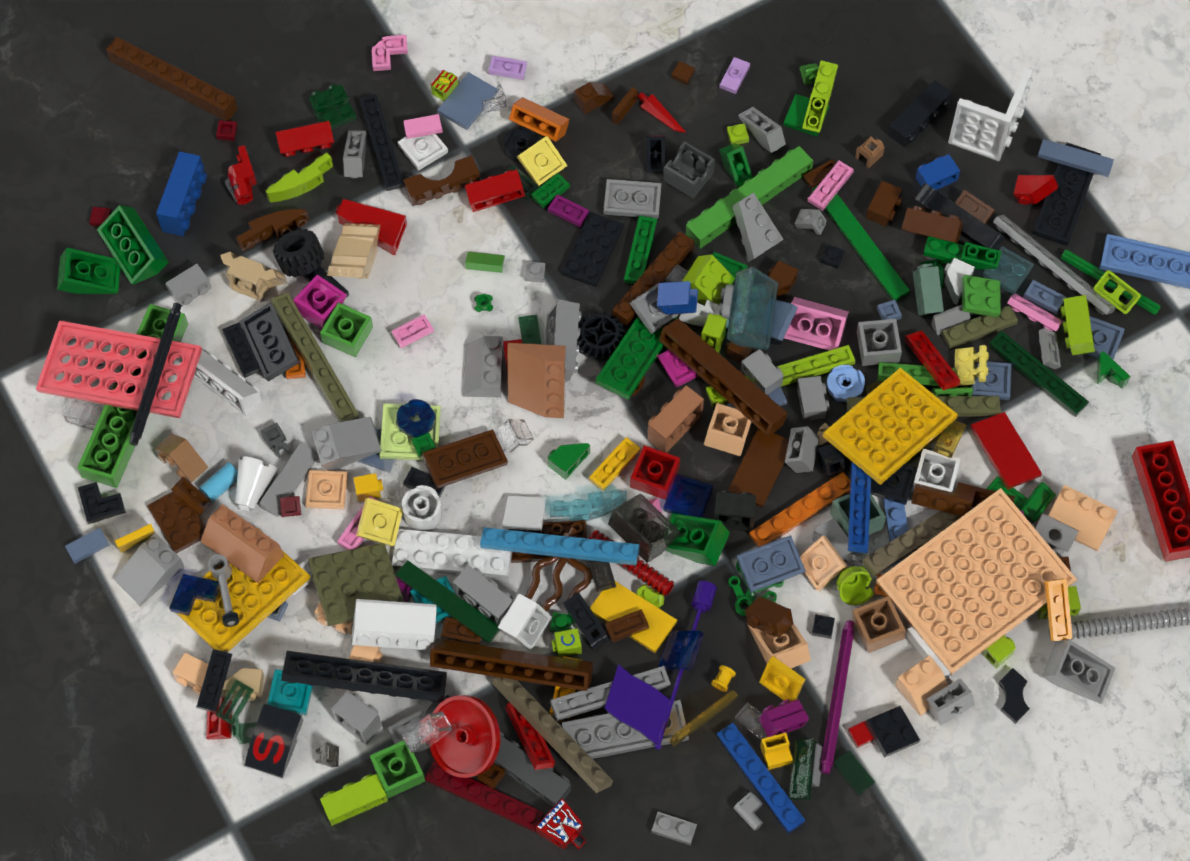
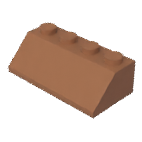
M223 504L209 517L201 538L202 544L216 554L225 556L231 565L256 583H259L284 556L280 545Z

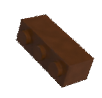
M913 206V209L907 208L902 225L903 231L958 244L963 227V222L959 220L960 217L950 214L948 217L941 216V212L931 210L930 213L923 212L924 208Z

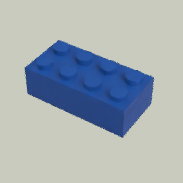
M180 151L178 153L156 212L162 232L184 236L185 230L189 229V219L195 213L196 200L200 198L202 184H205L207 179L204 164H202L201 157L198 155Z

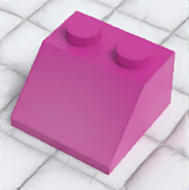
M316 275L293 301L302 317L322 330L337 303L343 304L347 294L319 275Z

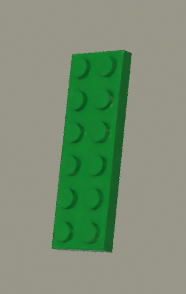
M678 315L652 334L638 316L597 376L595 384L629 400L664 347L659 341L662 329L680 316Z

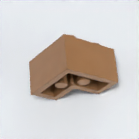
M170 434L155 448L159 453L157 457L164 464L168 463L171 467L174 466L177 470L176 475L180 479L184 477L192 483L209 468L185 438L175 434Z

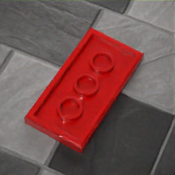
M1005 412L971 424L972 432L1007 490L1041 477V470Z

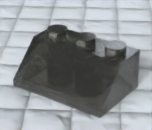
M641 493L613 509L608 525L626 543L639 544L638 555L646 563L660 556L680 533Z

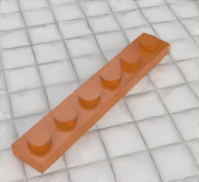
M844 472L840 473L749 532L750 538L757 547L776 541L831 505L833 500L848 494L851 481Z

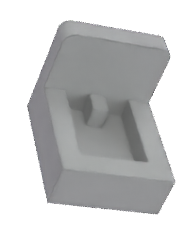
M800 209L794 224L797 228L813 229L817 235H821L826 226V219L820 210Z

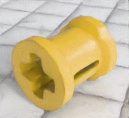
M720 665L719 673L716 679L712 680L711 685L720 691L727 692V686L731 678L736 675L735 671L727 666Z

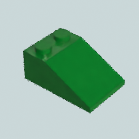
M66 248L60 256L57 290L74 294H117L120 266L115 258Z
M672 513L657 547L699 564L716 566L730 532L718 520Z

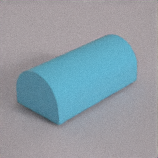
M227 462L199 487V490L214 502L237 482V469Z

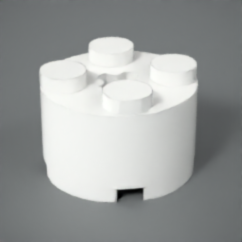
M423 485L416 486V488L410 489L403 496V515L405 522L410 527L416 530L430 531L439 523L442 517L441 500L433 488Z

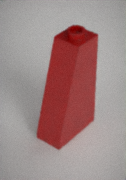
M343 199L341 205H338L336 209V216L341 225L346 223L380 225L377 246L392 255H396L407 227L406 215Z

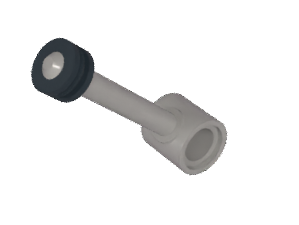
M217 554L209 559L208 567L214 578L219 580L225 614L222 616L223 625L232 627L239 623L238 614L233 612L227 579L232 574V568L225 556Z

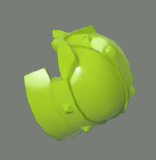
M864 566L847 567L840 573L836 584L838 585L839 596L848 605L864 604L874 595L871 588L866 589L872 578Z

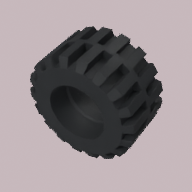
M308 229L290 231V233L284 234L282 238H279L277 240L278 243L274 245V257L282 273L289 277H302L305 274H310L324 260V251L316 234L311 230L308 231Z

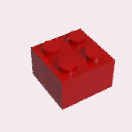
M644 445L630 478V488L667 500L680 468V458Z

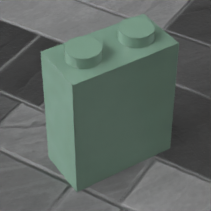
M932 264L918 266V269L913 271L918 316L944 312L938 266L933 267Z

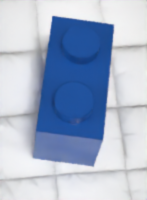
M948 154L937 157L929 164L925 163L919 166L915 178L921 187L926 183L933 189L938 190L957 181L960 170Z

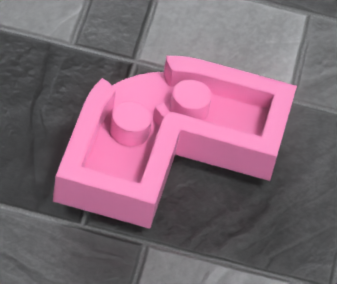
M407 35L382 37V41L378 42L375 47H372L373 71L391 70L390 55L408 54Z

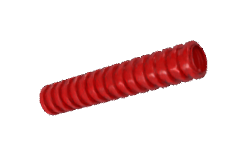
M595 530L589 537V539L614 542V540H609L608 536L604 537L605 534H600L599 530ZM639 557L636 565L618 564L622 565L624 569L627 568V571L632 572V575H637L638 579L642 578L643 582H647L648 586L652 585L653 589H657L659 593L662 592L664 596L668 595L674 586V581H669L668 577L664 578V574H659L658 570L654 571L653 567H649L647 563L644 564V561H640Z

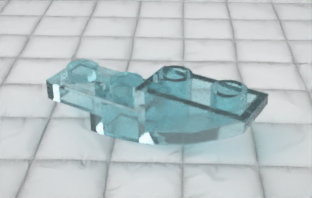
M619 489L612 490L611 492L593 491L588 493L587 501L583 499H575L571 502L554 501L549 503L550 518L569 516L570 521H589L602 517L627 502V491Z

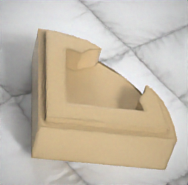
M824 423L817 432L819 437L818 448L830 443L823 437V433L829 428L827 423Z

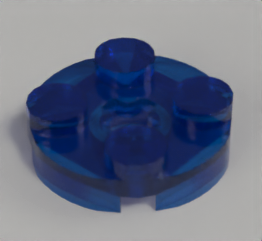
M410 400L404 406L401 405L397 411L396 418L399 430L407 436L418 437L429 433L434 427L435 413L430 405L423 400ZM415 415H419L420 420L414 422L410 418L415 417Z

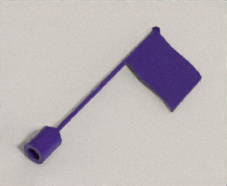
M707 581L698 582L691 603L697 614L671 699L669 700L653 686L634 677L618 664L606 701L605 710L609 714L642 733L654 743V747L657 750L662 748L661 742L700 615L711 609L717 590L713 583Z

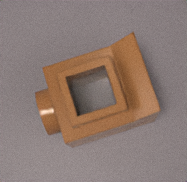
M870 137L860 147H857L855 158L857 160L862 156L867 158L866 167L869 169L883 156L885 147L881 140Z

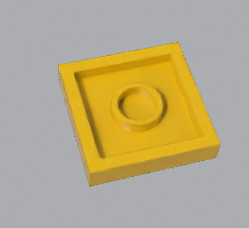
M150 523L115 540V543L120 553L145 542L155 531Z
M772 656L766 665L759 683L782 700L790 699V701H794L797 699L806 679Z

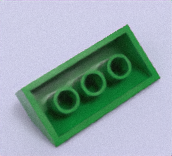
M119 205L97 229L126 277L133 285L157 275L169 263L138 213L132 207Z

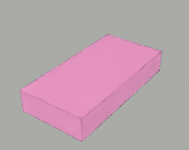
M439 114L403 121L407 139L443 133Z

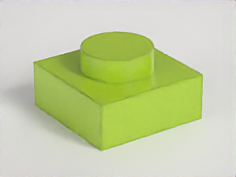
M745 123L727 127L731 144L749 142Z

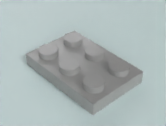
M607 179L604 215L639 217L640 215L658 219L662 183Z

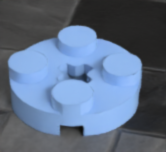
M851 365L837 366L828 375L827 390L837 402H847V397H861L865 387L864 375L860 370L857 371ZM843 380L851 383L848 387L842 385Z

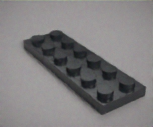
M1068 142L1065 144L1066 146L1101 155V153ZM1058 163L1054 174L1058 188L1046 196L1032 234L1068 246L1094 173Z

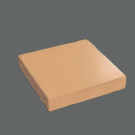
M309 470L306 508L345 509L348 471Z
M821 536L800 555L806 570L804 574L817 591L822 590L848 567L826 536Z

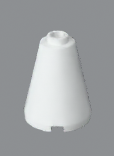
M240 456L235 504L238 505L239 510L249 512V509L253 510L275 475L277 467L272 464H268L267 467L261 460Z

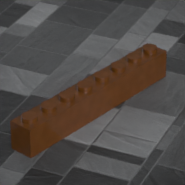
M115 37L106 49L110 62L224 121H229L238 109L235 97L118 37Z
M679 318L662 329L659 341L767 436L784 425L788 413Z
M439 638L435 640L431 647L430 667L583 691L588 690L592 681L593 662Z

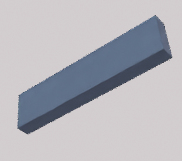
M1043 139L1038 153L1039 158L1109 177L1114 159L1045 139Z

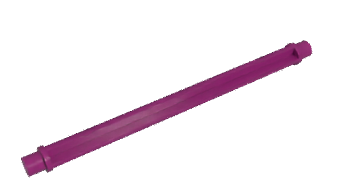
M851 620L845 621V627L842 630L821 758V773L830 774L834 761L855 631L853 629L854 621Z

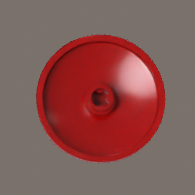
M458 695L447 698L436 707L430 718L428 726L429 747L435 761L447 773L460 778L480 775L492 766L499 752L500 729L497 719L489 706L474 696Z

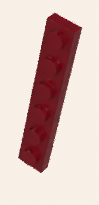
M433 762L425 777V782L534 833L536 832V825L544 816V812L469 777L460 778L444 771L436 762Z

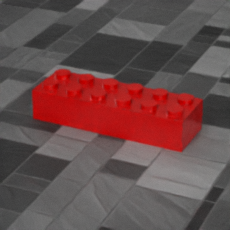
M1174 440L1136 447L1132 459L1164 562L1189 558L1190 490Z

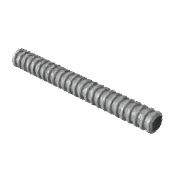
M1179 608L1178 611L1172 609V611L1166 610L1159 613L1154 611L1153 614L1148 612L1141 615L1135 614V616L1130 614L1129 617L1124 615L1123 617L1117 616V618L1111 617V619L1105 617V620L1099 618V620L1093 619L1086 622L1081 620L1080 623L1075 621L1074 623L1071 622L1073 639L1075 637L1080 639L1081 636L1083 638L1087 636L1093 637V635L1097 637L1099 634L1105 636V633L1107 635H1111V633L1117 634L1118 632L1122 634L1124 631L1129 633L1130 630L1135 632L1136 630L1142 631V629L1146 631L1148 628L1153 630L1154 627L1160 629V627L1166 628L1167 626L1170 628L1173 625L1178 627L1179 624L1180 626L1190 625V609L1184 608L1183 610Z

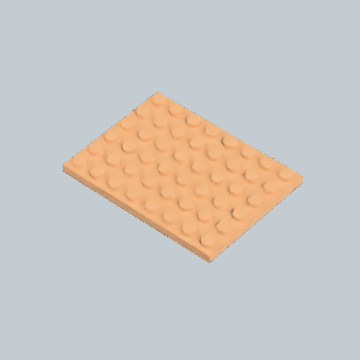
M1000 488L878 578L876 583L887 596H890L893 604L952 675L1047 604L1045 581L1064 578L1067 579V587H1070L1077 579Z

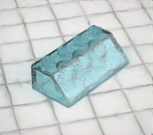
M754 267L736 272L727 339L741 347L767 350L770 345L778 282Z

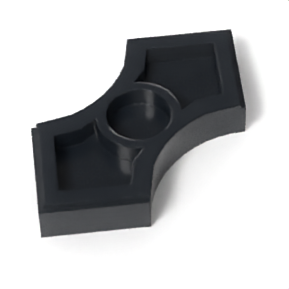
M1012 668L999 681V685L1005 694V703L1000 711L1016 724L1030 708L1023 698V689L1028 681Z

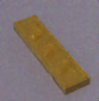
M731 690L677 731L670 739V743L674 747L729 706L738 696L737 693Z

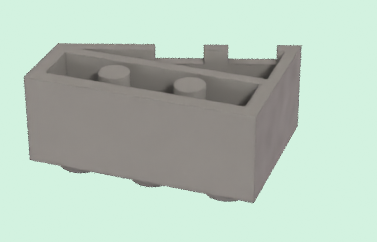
M754 192L732 206L742 235V244L745 246L747 262L755 259L783 240Z

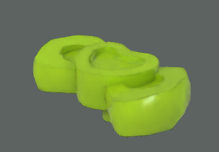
M646 584L641 585L637 589V595L654 606L660 608L664 605L665 598L663 594H659V592L649 588Z

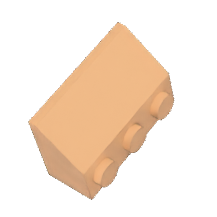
M1064 485L1048 516L1079 530L1075 541L1098 551L1118 511Z

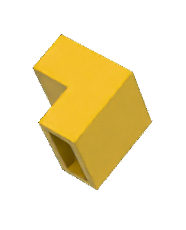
M786 732L761 740L760 748L768 770L789 765L793 762Z

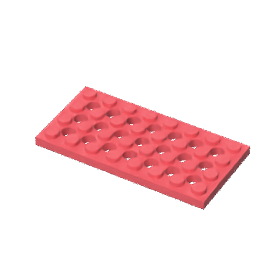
M59 321L36 390L40 393L138 411L161 339ZM71 339H76L74 345L68 346V342ZM172 341L149 413L174 418L181 417L202 352L201 346ZM94 342L92 348L85 349L87 343ZM112 345L110 351L103 352L105 346ZM129 348L128 354L120 355L123 349ZM146 351L147 355L144 358L139 359L138 355L141 352ZM64 357H71L67 363H62ZM183 358L181 364L174 365L175 359ZM83 359H88V363L85 366L79 365ZM105 362L106 365L103 369H97L99 363ZM123 365V370L115 373V368ZM135 369H141V373L139 375H132ZM65 373L63 379L56 380L58 374ZM177 375V379L174 382H168L170 376ZM82 376L81 382L75 384L74 379ZM94 380H100L98 386L91 387V384ZM112 383H118L116 389L109 390V386ZM130 386H135L134 392L127 393V389ZM165 393H171V397L169 399L162 400V397Z

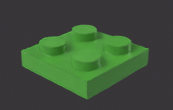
M964 275L962 277V311L998 317L1001 314L1000 281Z

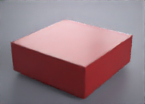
M866 720L848 729V733L857 748L874 740L865 724Z

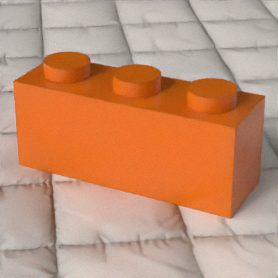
M524 97L513 104L509 120L540 135L548 136L549 139L555 142L565 135L570 120Z

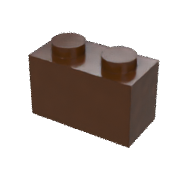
M882 181L867 209L866 219L885 227L889 221H893L896 214L894 210L896 206L900 207L903 200L901 196L902 188Z
M760 596L745 610L749 626L777 638H780L794 624L791 609Z

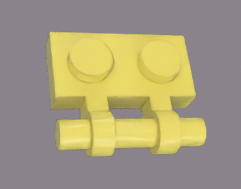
M986 345L979 346V352L976 354L974 347L955 349V374L960 379L959 386L975 384V377H979V382H986V376L988 375L987 360L989 359ZM975 362H979L977 369H975Z

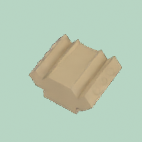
M344 224L342 234L339 236L332 255L331 264L328 267L327 276L368 279L378 252L377 241L380 225Z
M232 252L220 255L223 264L229 268L226 277L229 279V286L233 291L262 301L264 295L271 288L288 283L285 274L261 263L238 256Z

